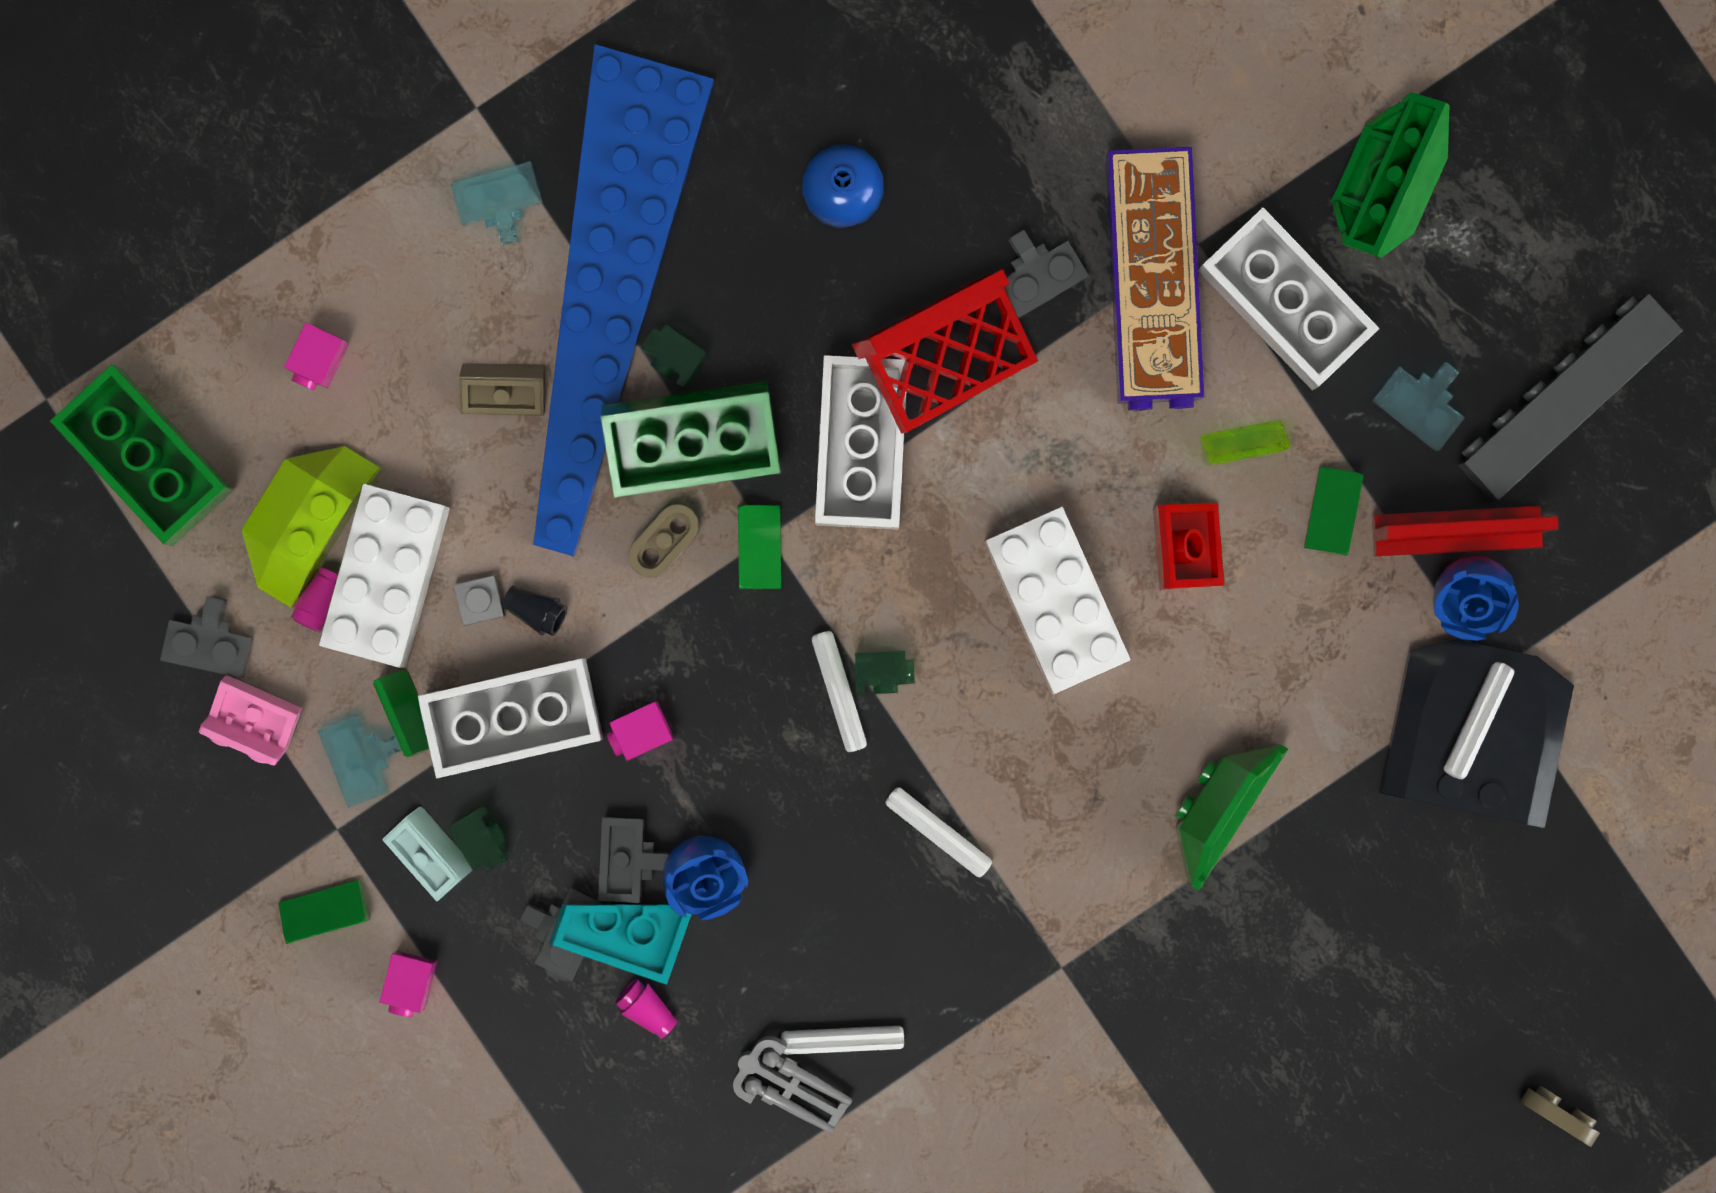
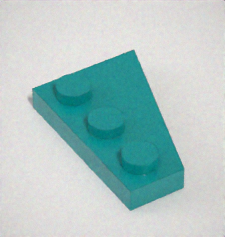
M562 904L548 944L667 985L692 914L686 913L687 918L681 916L669 904Z

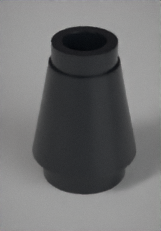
M514 585L509 588L502 603V608L508 610L541 636L545 633L554 636L561 628L567 614V606L560 603V598L518 588Z

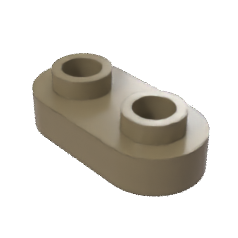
M671 505L665 508L630 548L629 561L634 571L648 578L662 575L696 538L699 531V521L696 514L684 505ZM681 518L685 520L686 529L683 533L675 534L672 532L671 523L674 519ZM648 549L656 550L659 556L658 561L653 565H647L643 560V554Z
M1539 1086L1536 1092L1530 1088L1526 1090L1520 1103L1592 1147L1600 1134L1593 1129L1597 1123L1596 1120L1577 1108L1574 1109L1572 1114L1558 1107L1561 1098L1542 1086Z

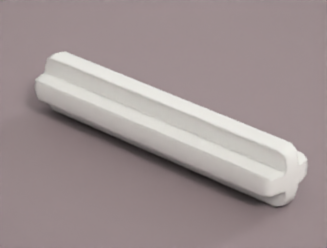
M831 631L816 634L812 637V643L845 750L853 752L863 749L867 745L834 635Z
M1495 662L1491 666L1445 764L1444 771L1450 776L1458 779H1463L1467 776L1513 678L1514 670L1508 665Z
M895 788L886 799L885 803L890 809L975 876L982 877L992 865V861L988 856L903 789Z
M901 1026L784 1031L781 1034V1040L788 1043L787 1048L783 1052L786 1055L891 1050L904 1047V1030Z

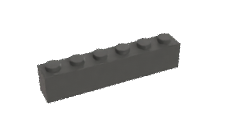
M1650 294L1638 300L1633 295L1614 311L1619 317L1608 328L1602 323L1584 339L1588 346L1579 355L1576 356L1573 352L1566 355L1554 366L1553 369L1558 373L1547 384L1542 380L1538 381L1523 395L1527 402L1518 411L1514 412L1512 408H1509L1493 422L1492 425L1497 429L1486 440L1481 436L1477 437L1461 452L1466 458L1458 467L1491 502L1502 498L1683 331Z

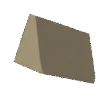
M462 365L459 375L461 414L544 416L545 367L543 365Z

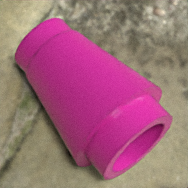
M320 568L318 574L314 576L291 606L294 611L290 618L300 625L320 633L327 618L338 575L325 568Z
M637 978L624 988L615 1001V1004L621 1009V1015L651 1033L656 1034L660 1039L664 1038L678 1021L649 983L645 982L643 984Z

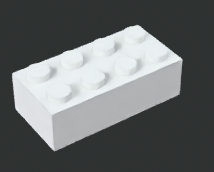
M1264 208L1255 214L1198 270L1312 391L1319 387L1380 329Z
M824 355L815 525L899 530L904 433L901 434L865 358L858 359V357ZM882 359L881 362L888 376L900 381L905 360ZM906 393L902 404L904 410L906 407Z
M363 484L319 646L391 666L407 668L450 511L449 507Z
M1063 507L984 542L1051 694H1056L1131 660Z
M584 658L418 696L436 778L604 740L588 666Z

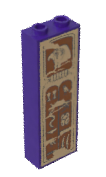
M1192 147L1108 151L1106 155L1117 403L1127 404L1128 411L1152 410V402H1169V409L1194 408V401L1204 398Z

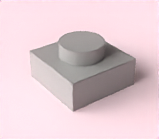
M496 576L454 585L463 626L505 616Z

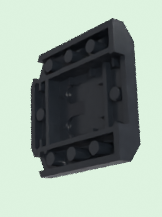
M1452 639L1408 651L1379 793L1545 828L1574 685L1538 656L1468 641ZM1495 662L1504 663L1514 670V675L1473 764L1465 778L1458 779L1450 776L1444 771L1445 764L1486 676Z

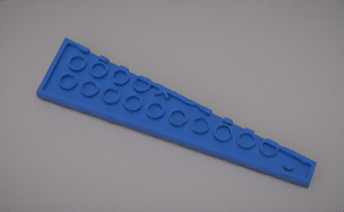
M594 44L533 543L535 546L573 557L576 554L606 452L601 421L602 405L620 403L715 82L713 78Z

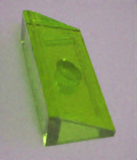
M1271 421L1200 436L1204 464L1207 467L1281 453L1289 450L1291 447L1290 440L1280 421Z

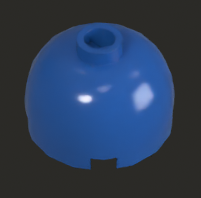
M850 144L831 145L818 151L807 163L802 177V195L809 212L821 223L835 228H846L847 226H854L867 221L879 208L884 194L883 174L877 161L864 149ZM834 180L840 182V187L835 184ZM850 180V184L845 187V182Z
M1482 556L1459 558L1449 564L1437 578L1433 594L1435 616L1441 621V627L1447 633L1466 640L1486 639V633H1491L1498 629L1500 634L1507 630L1516 619L1519 607L1518 595L1511 574L1500 563Z
M695 836L684 840L674 847L664 863L662 881L669 906L676 913L686 918V913L698 914L700 920H709L725 915L742 900L741 892L745 886L746 888L748 886L746 871L738 852L728 842L714 836Z

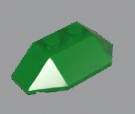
M1410 92L1402 98V102L1388 108L1365 125L1331 200L1341 232L1342 244L1345 247L1382 258L1415 233L1448 159L1449 105L1446 102Z
M1274 744L1220 756L1216 763L1212 760L1207 762L1197 778V781L1202 784L1194 798L1187 795L1174 815L1180 819L1175 828L1187 881L1190 886L1198 891L1201 889L1260 793L1289 750L1281 744Z

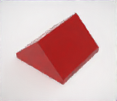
M1218 503L1164 504L1154 507L1159 590L1224 586Z

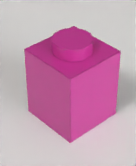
M305 322L284 368L294 373L291 381L312 391L315 390L317 384L328 389L349 344Z
M653 702L610 722L613 731L607 733L608 740L616 756L624 754L626 761L674 740L658 702Z
M401 951L392 953L379 1003L389 1005L388 1012L404 1017H412L413 1012H422L426 1007L437 960Z

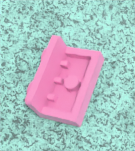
M225 675L220 681L209 716L201 724L199 733L209 737L217 745L229 746L247 754L256 762L276 765L289 747L302 708Z

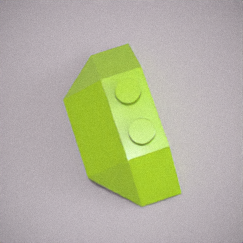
M346 446L284 459L241 529L257 587L292 608L293 603L318 572L356 510L363 484L371 485L381 468Z

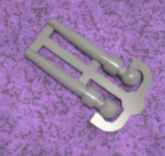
M763 1037L756 1042L751 1051L743 1052L738 1060L739 1071L734 1078L733 1089L739 1098L750 1104L758 1094L761 1096L760 1100L767 1104H775L787 1112L832 1133L840 1118L852 1103V1098L798 1067L795 1061L788 1057L781 1058L780 1055L783 1054L788 1043L777 1037ZM771 1047L763 1055L762 1061L764 1064L760 1063L759 1055L765 1048ZM776 1066V1067L779 1068V1069H778V1072H777V1071H775V1070H773V1069H771V1068H774V1067ZM757 1073L785 1090L780 1095L779 1090L770 1085L763 1086L762 1081L753 1076L746 1081L745 1087L742 1082L747 1074ZM802 1081L803 1083L811 1086L812 1088L840 1102L838 1105L830 1102L829 1100L821 1097L820 1095L812 1092L811 1090L805 1088L799 1083ZM792 1094L831 1114L828 1123L789 1100Z

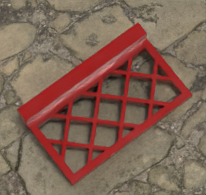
M1003 269L983 275L852 344L858 359H866L901 434L907 433L1038 362L1004 289L1010 283ZM994 300L1002 314L999 328L982 321L986 305ZM975 311L974 317L968 316V314ZM956 320L971 325L966 345L949 339L953 322ZM942 328L941 335L934 333ZM980 329L996 335L991 355L974 349ZM924 337L938 342L933 363L916 357L920 339ZM1005 339L1016 344L1023 358L1022 360L1011 364L1000 359ZM909 346L907 353L901 351V349ZM947 346L964 353L958 373L942 367ZM893 355L905 360L900 381L888 376L881 362L882 359ZM972 356L989 363L985 380L981 382L967 377ZM913 364L931 370L925 391L908 384ZM997 367L1003 368V370L996 373ZM939 374L956 380L952 397L949 399L934 394ZM965 384L971 386L970 388L963 391ZM906 392L923 398L919 415L910 420L902 406ZM931 402L938 404L930 409Z
M1541 506L1372 515L1374 557L1542 548V533L1558 529V516L1541 517Z

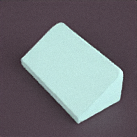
M418 807L407 815L382 839L436 902L474 869V865L422 807Z

